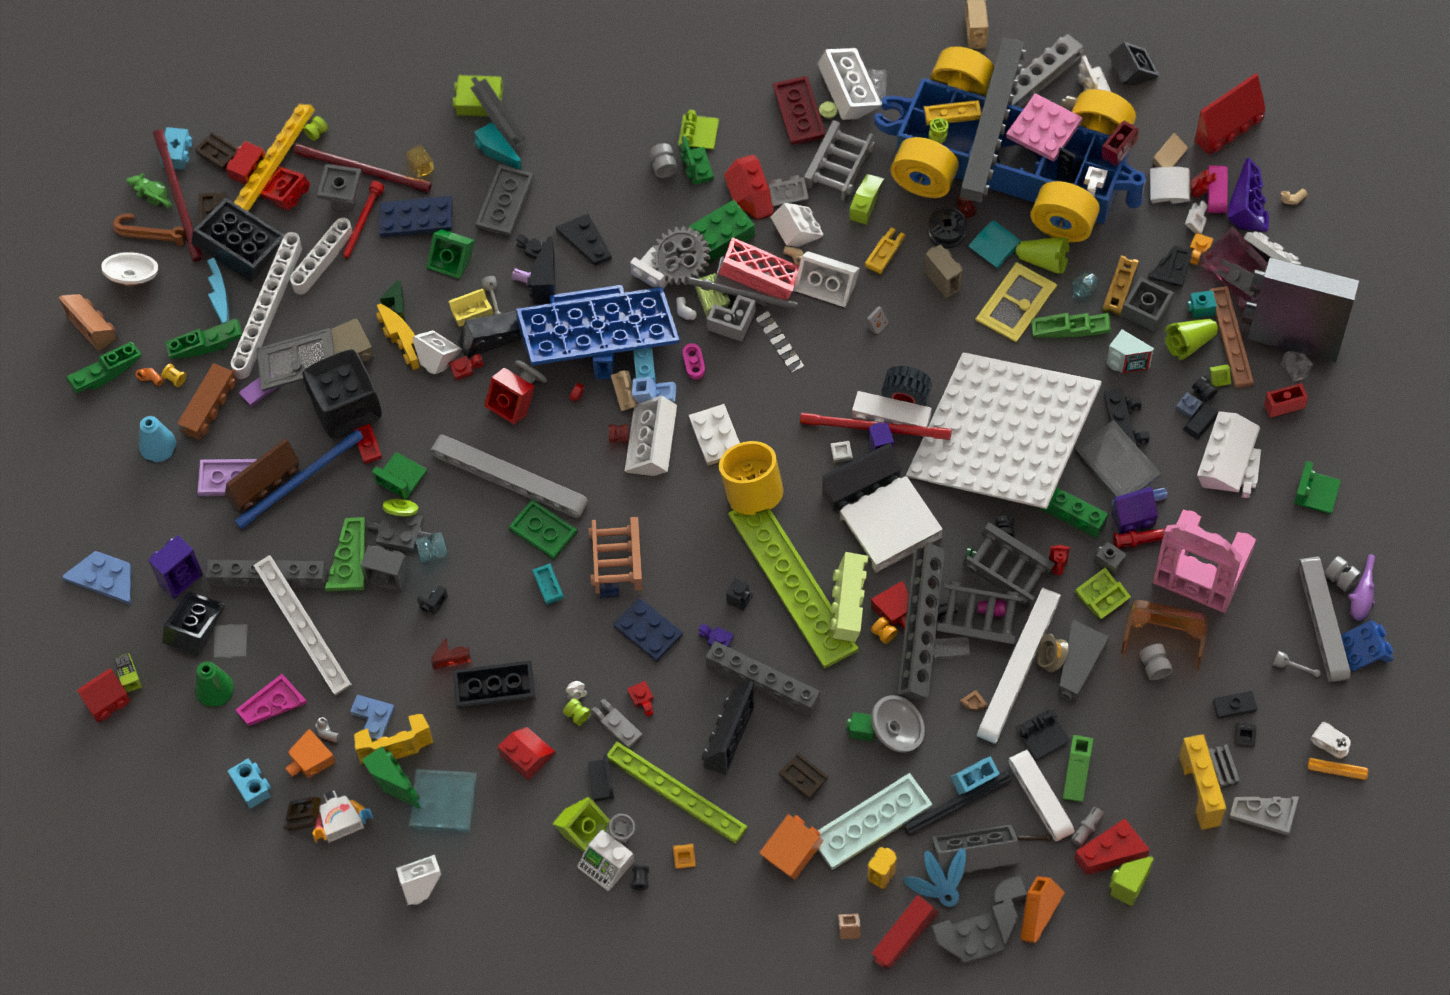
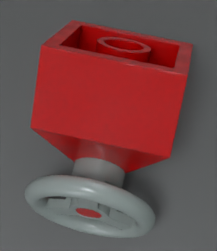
M520 360L514 362L515 366L523 371L519 376L503 368L491 377L484 407L514 425L527 416L535 388L532 385L533 381L547 382V378Z

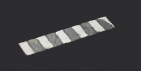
M767 311L755 317L791 373L803 367V363L769 312Z

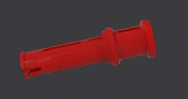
M1166 528L1144 532L1131 530L1129 533L1124 534L1113 533V544L1120 550L1122 547L1131 546L1135 548L1138 544L1162 541Z

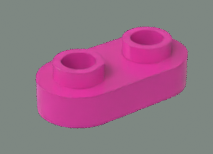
M696 344L686 345L683 348L686 373L691 379H700L705 374L701 348Z

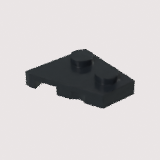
M1174 246L1168 252V255L1163 257L1157 267L1152 272H1149L1148 278L1183 287L1193 250Z

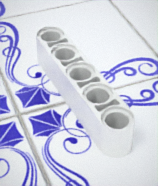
M337 219L291 274L290 281L296 294H305L348 243L352 235V227L348 219Z
M1028 750L1010 757L1008 762L1048 832L1053 836V840L1057 842L1073 834L1074 828Z

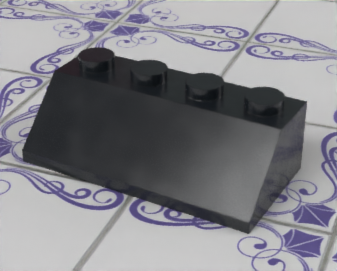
M888 443L822 476V493L833 511L842 509L855 500L858 501L861 497L871 492L875 493L878 488L891 484L892 481L900 478L901 469L892 445Z

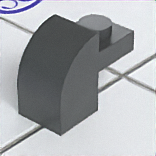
M1021 876L1009 878L1001 882L996 888L993 902L995 906L1010 901L1016 917L1015 924H1017L1018 917L1013 904L1026 901L1027 895Z

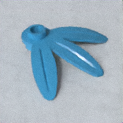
M960 849L951 862L947 880L936 858L931 852L925 851V866L935 885L915 877H904V883L921 895L939 898L944 906L952 907L956 905L959 900V893L956 887L964 872L966 851ZM945 895H951L952 900H947L945 898Z

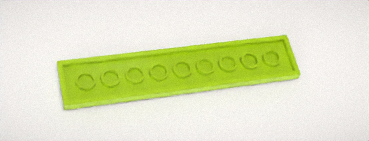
M767 508L756 512V515H745L735 510L729 512L730 520L822 667L826 669L858 652L855 642L833 638V630H830L831 620L834 618V614L831 613L832 606L772 511Z

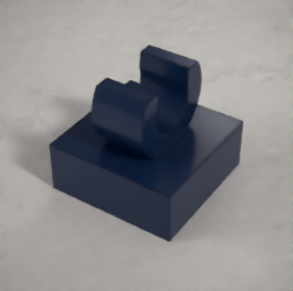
M618 582L599 584L600 599L620 597Z

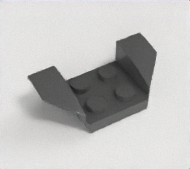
M1010 901L992 906V910L989 913L952 925L950 920L932 925L938 945L959 957V960L965 965L1002 953L1015 925L1016 917Z

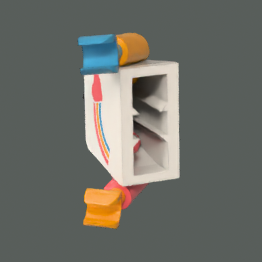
M335 791L327 792L324 795L326 803L320 806V812L315 820L316 826L313 831L315 843H317L319 838H324V841L328 840L329 843L363 829V824H366L365 820L367 818L374 819L370 809L365 808L355 800H348L346 796L337 798Z

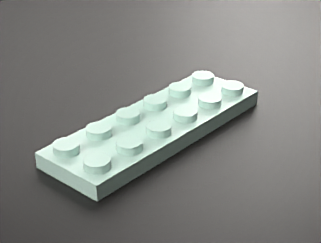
M909 773L819 829L818 831L821 833L819 837L824 842L818 848V851L829 867L834 870L932 808L933 804Z

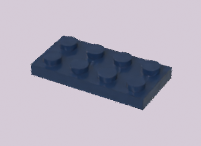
M452 196L380 202V237L433 233L441 229L452 231Z

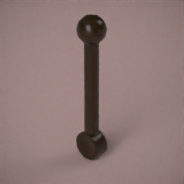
M1016 834L1018 840H1046L1050 842L1053 839L1051 834H1046L1045 836H1018Z

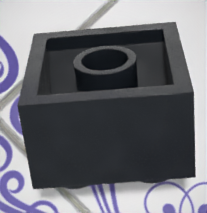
M1123 42L1109 54L1112 60L1111 64L1117 70L1119 79L1124 84L1135 86L1159 77L1145 48Z

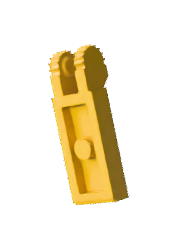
M891 227L865 262V267L881 275L903 242L905 234L901 232L896 240L893 241L891 238L895 234V229Z

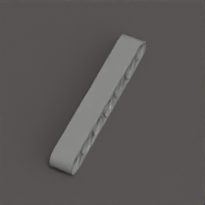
M1320 557L1299 559V572L1328 681L1349 680L1350 668Z

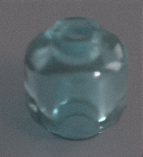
M1089 271L1081 272L1072 281L1073 293L1079 298L1087 299L1099 288L1098 278Z

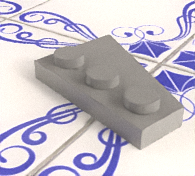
M1235 797L1229 818L1289 835L1299 797Z

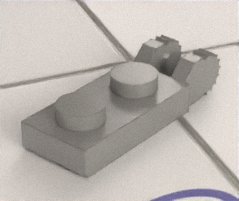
M602 699L600 704L609 712L608 715L604 716L596 707L591 709V712L601 721V724L628 749L643 737L642 733L605 699Z

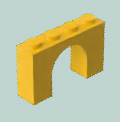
M1204 734L1184 738L1179 759L1184 775L1193 773L1198 793V804L1195 812L1200 828L1203 830L1221 826L1226 806Z

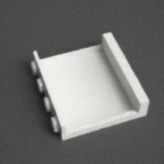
M907 476L895 479L890 485L878 488L875 493L861 497L858 502L852 505L848 504L840 511V520H845L871 559L872 568L875 573L914 553L915 546L927 542L931 544L942 538V527Z

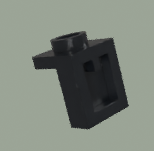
M439 585L436 590L431 592L429 600L422 596L417 598L419 607L426 613L431 612L436 615L448 598L446 588Z

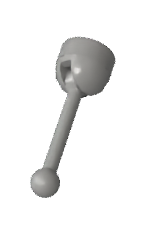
M487 276L481 280L484 290L491 294L496 312L495 315L501 314L494 295V290L497 287L496 278L494 276Z
M1277 651L1273 666L1283 668L1291 665L1310 672L1315 677L1321 675L1320 670H1313L1291 662L1287 654Z

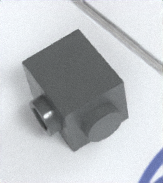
M1107 541L1104 546H1099L1094 554L1096 556L1095 564L1102 569L1106 567L1114 577L1125 563L1127 554Z

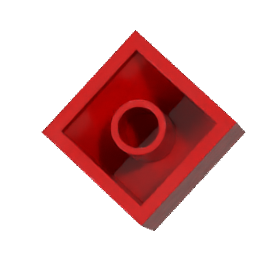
M111 668L77 690L85 707L97 723L101 720H106L113 712L124 708L130 702L128 694Z
M528 727L512 732L497 746L499 756L527 780L556 753Z

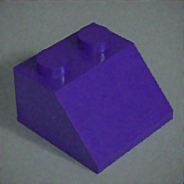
M1152 487L1115 497L1112 517L1119 534L1129 533L1131 530L1136 531L1140 528L1147 529L1156 524L1158 513Z

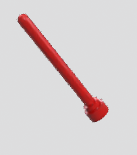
M372 181L369 186L370 195L343 252L344 258L350 257L376 197L382 195L385 186L378 181Z

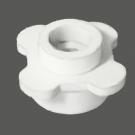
M579 681L571 682L566 688V692L569 694L568 699H580L586 696L585 685Z

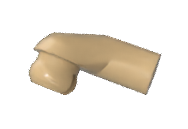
M1301 189L1295 195L1283 191L1280 194V200L1284 204L1297 205L1308 196V193L1305 189Z
M786 245L783 254L791 256L794 263L800 266L801 258L804 255L802 250Z

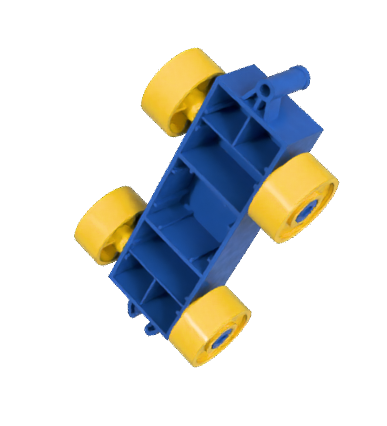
M965 47L946 48L940 53L930 80L922 78L914 98L898 96L882 98L881 107L883 110L895 109L901 116L895 121H889L882 114L877 113L874 117V124L880 131L897 136V154L891 166V175L907 191L922 197L939 198L949 192L954 178L964 180L980 119L948 123L947 138L945 142L938 143L930 140L928 137L930 125H926L924 107L979 100L982 114L995 66L981 53ZM1090 89L1080 93L1072 110L1073 113L1083 117L1082 123L1064 147L1067 151L1084 160L1074 184L1061 182L1057 178L1058 157L1053 162L1036 152L1035 174L1024 172L1023 168L1018 170L999 164L998 156L996 165L991 166V170L994 171L991 181L988 180L986 184L989 185V189L1034 202L1031 210L1033 223L1039 230L1053 238L1064 237L1068 238L1069 242L1086 240L1090 236L1095 222L1105 224L1118 190H1127L1125 202L1129 208H1138L1143 202L1146 177L1142 172L1136 171L1128 165L1130 151L1118 166L1102 158V146L1122 121L1134 125L1136 112L1132 105L1121 96L1100 89ZM1008 105L1007 109H1010L1008 120L1003 122V124H1006L1004 135L999 136V139L1002 140L1000 148L1020 145L1006 138V133L1024 109ZM1089 166L1107 170V177L1103 188L1097 187L1094 196L1088 192V185L1084 184Z

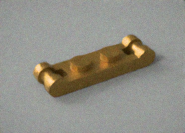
M1122 255L1102 309L1103 312H1113L1116 316H1121L1123 305L1139 264V260L1126 259V256ZM1111 301L1117 302L1118 305H1112Z

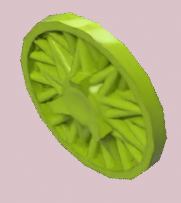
M390 499L383 502L382 509L395 516H411L418 512L417 504L409 500Z

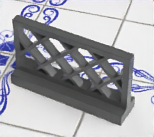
M473 77L471 80L474 86L470 89L509 145L513 148L526 139L486 78L479 81L476 77Z

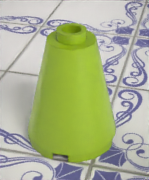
M1057 237L1021 241L1016 247V255L1023 261L1057 274L1064 273L1068 258L1065 257L1066 252H1069L1068 238Z
M1212 319L1172 323L1167 325L1164 331L1167 332V337H1165L1166 346L1173 356L1179 357V360L1186 359L1217 335L1218 326Z

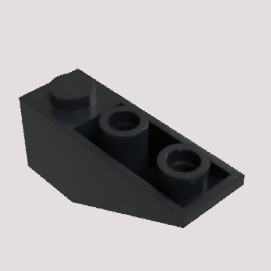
M1060 146L1057 178L1061 182L1074 184L1084 160Z

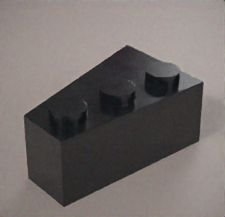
M516 311L465 320L458 341L464 356H467L469 359L474 355L482 354L520 340L522 336L517 322Z

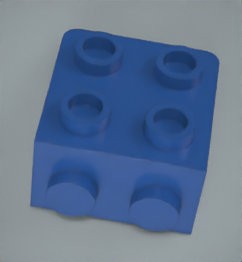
M1370 620L1341 635L1351 671H1356L1379 659L1386 663L1394 660L1391 654L1393 653V648L1385 639L1386 631L1382 625Z

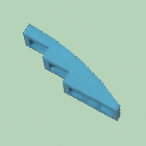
M212 258L207 260L213 274L208 277L213 293L208 295L221 324L230 321L229 302L221 272L215 259Z

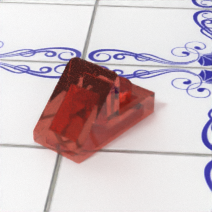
M447 638L443 640L431 657L433 670L472 662L469 647H456L449 651Z

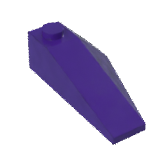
M1250 158L1245 160L1230 200L1228 219L1239 229L1266 232L1269 227L1268 211L1264 210L1263 205L1266 203V198L1261 192L1263 187L1261 171Z

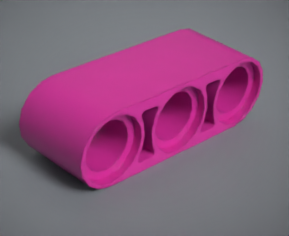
M1209 165V175L1215 172L1216 181L1209 184V190L1207 191V213L1226 214L1227 166Z

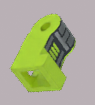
M130 653L114 658L121 685L126 693L142 688Z

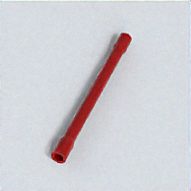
M801 413L800 424L869 430V427L875 423H884L820 416L809 413ZM888 423L891 433L951 440L952 429Z

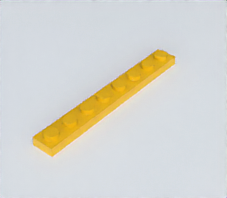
M299 104L295 108L294 113L285 123L284 128L277 135L276 140L267 150L266 155L258 164L254 173L249 177V181L240 191L239 196L234 202L235 204L249 211L315 111L312 105Z

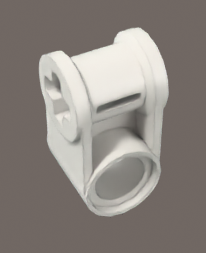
M1322 722L1311 736V741L1317 747L1324 749L1336 758L1346 757L1349 752L1350 739L1330 724Z

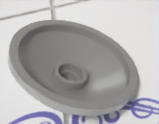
M890 695L882 698L875 704L871 716L872 726L877 737L885 746L897 752H910L921 744L925 733L924 722L921 714L910 701L900 696Z

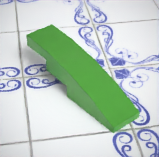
M1063 313L1032 319L1033 337L1065 338L1111 333L1110 316L1108 313L1089 316L1088 313L1073 316Z

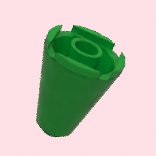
M212 662L201 663L196 672L194 688L196 698L206 707H219L227 703L233 695L234 685L231 677Z

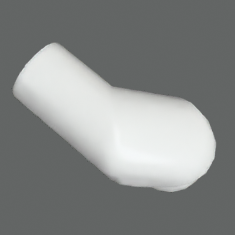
M678 297L676 299L677 314L686 320H694L697 315L696 311L686 306L684 297Z

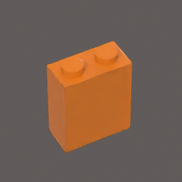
M788 814L759 854L795 880L824 841L819 837L821 835L819 831L812 826L808 829L804 826V820L797 815L793 818Z

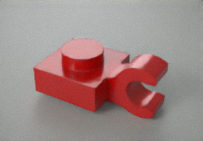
M1205 170L1192 179V196L1199 198L1208 191L1209 184L1216 181V173L1214 172L1212 175H1209V171Z
M480 354L474 355L470 360L465 356L449 362L456 381L474 375L473 369L484 366Z
M646 681L627 688L635 707L642 706L647 717L653 715V707L650 702L654 698Z

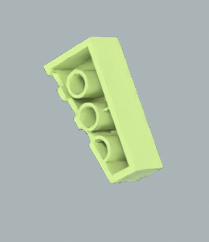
M845 552L838 570H834L833 581H836L832 590V597H835V602L832 603L831 613L834 614V618L831 620L830 630H833V638L856 642L860 634L863 611L861 606L865 592L862 589L867 573L863 569L868 563V556Z

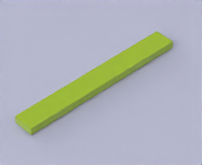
M618 741L608 752L609 762L733 843L737 844L747 830L745 824Z

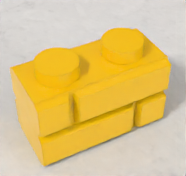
M880 847L875 853V857L868 864V881L881 889H885L889 880L896 873L897 857L894 851L889 848L884 849Z

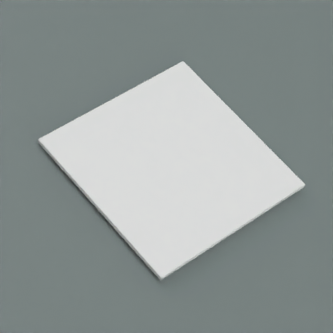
M963 352L928 426L930 428L952 429L951 440L934 439L924 436L906 476L1047 509L1102 382Z

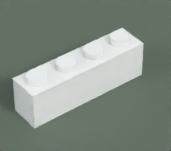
M858 391L852 409V419L928 427L932 408Z

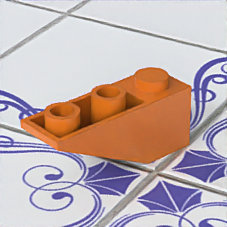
M1037 876L1027 893L1020 937L1022 941L1037 942L1065 893L1051 878Z

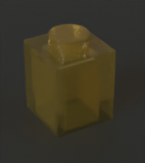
M422 145L406 152L407 162L418 178L434 170L433 161Z

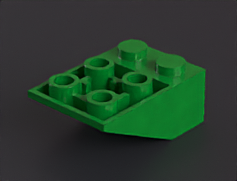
M380 747L362 759L384 793L418 809L421 808L417 801L420 799L419 795L391 751L386 752L383 747Z

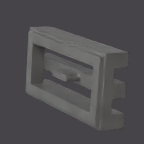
M1228 745L1218 746L1216 749H1208L1220 788L1239 783L1240 780ZM1222 752H1224L1233 780L1230 778ZM1214 754H1217L1226 778L1225 782L1222 779Z

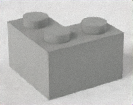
M738 295L731 310L713 304L707 317V330L742 342L756 312L755 300Z

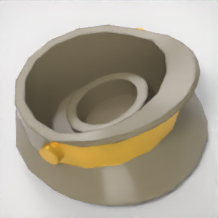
M1052 634L1044 635L1039 643L1037 653L1039 666L1048 672L1058 670L1064 664L1068 655L1069 646L1067 641L1055 639Z

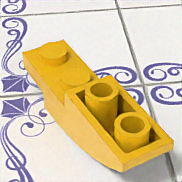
M378 304L376 316L379 323L383 322L385 326L382 328L385 337H390L392 344L397 342L399 349L404 350L403 358L406 365L410 364L412 370L420 368L415 354L414 333L400 316L388 307Z

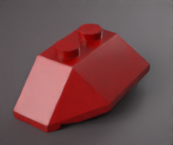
M754 155L736 159L724 174L732 200H735L745 213L751 215L756 220L771 217L774 214L773 204L759 159Z

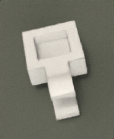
M1089 166L1084 184L1088 185L1087 190L1091 195H1095L1097 187L1103 188L1107 177V170Z
M1201 201L1200 205L1197 203L1192 205V209H1190L1185 225L1195 234L1202 233L1207 219L1204 216V212L1207 209V204L1204 201Z

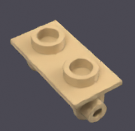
M624 370L611 375L620 410L624 411L636 407L635 404H638V402L632 397L633 385L629 371Z

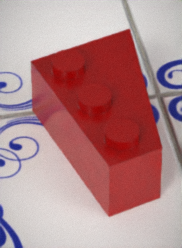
M1123 819L1078 849L1074 860L1083 872L1089 875L1111 869V867L1147 858L1150 850L1127 820Z

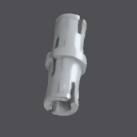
M1096 807L1092 808L1085 820L1081 821L1079 829L1071 838L1073 843L1080 847L1083 846L1085 840L1091 833H1094L1097 823L1104 816L1103 811Z

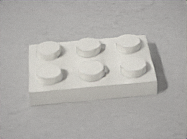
M1255 231L1254 233L1247 232L1244 239L1273 259L1302 265L1298 262V257L1292 253L1283 252L1284 248L1275 242L1267 241L1269 238L1263 233Z
M725 404L689 415V421L707 466L720 462L722 455L729 448L740 443Z

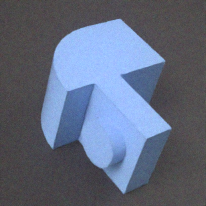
M651 377L633 379L632 397L636 402L641 403L661 395L671 402H675L676 384L674 382L656 384Z

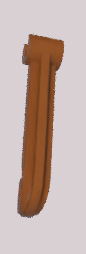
M129 213L119 215L113 221L115 233L123 237L174 241L178 246L184 245L183 238H186L182 227L167 230L121 225L122 221L135 218L133 214Z

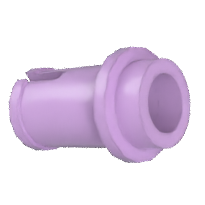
M514 269L512 280L526 283L528 286L527 277H531V272L528 273Z

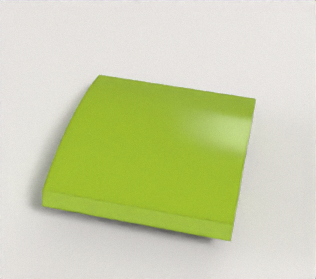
M1106 567L1074 590L1082 602L1100 620L1131 597L1120 581L1118 583L1115 581Z

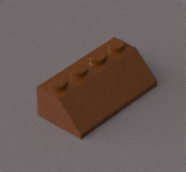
M286 438L226 483L225 497L239 513L243 510H249L258 498L263 499L266 497L271 488L279 487L284 482V478L288 475L291 477L298 471L299 460Z

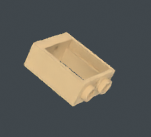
M966 0L965 21L969 49L986 48L988 21L985 0Z

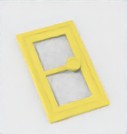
M1016 262L975 320L1017 343L1032 322V319L1035 318L1053 293L1057 284Z

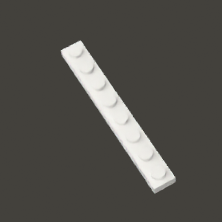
M271 555L254 564L253 566L334 695L336 696L350 687L352 684Z

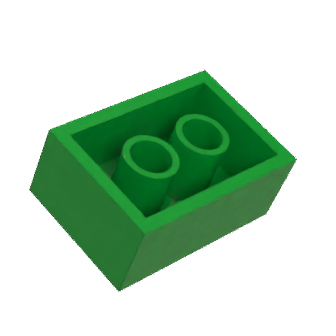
M735 200L730 201L688 226V229L691 227L694 231L698 230L700 235H703L709 245L707 247L711 250V252L707 253L711 257V259L707 260L709 264L726 254L732 237L744 243L755 237V225Z

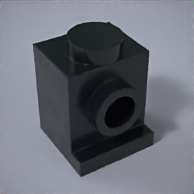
M735 578L726 593L727 604L744 611L753 596L749 592V584Z

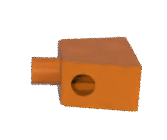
M309 729L289 750L288 754L292 763L285 770L291 777L301 771L307 778H310L333 765L336 761L328 748Z

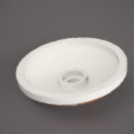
M139 253L115 254L106 258L102 263V273L106 278L126 286L146 283L154 278L158 272L156 261L149 256Z

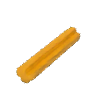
M1310 758L1308 761L1309 770L1363 780L1368 776V769L1364 767Z

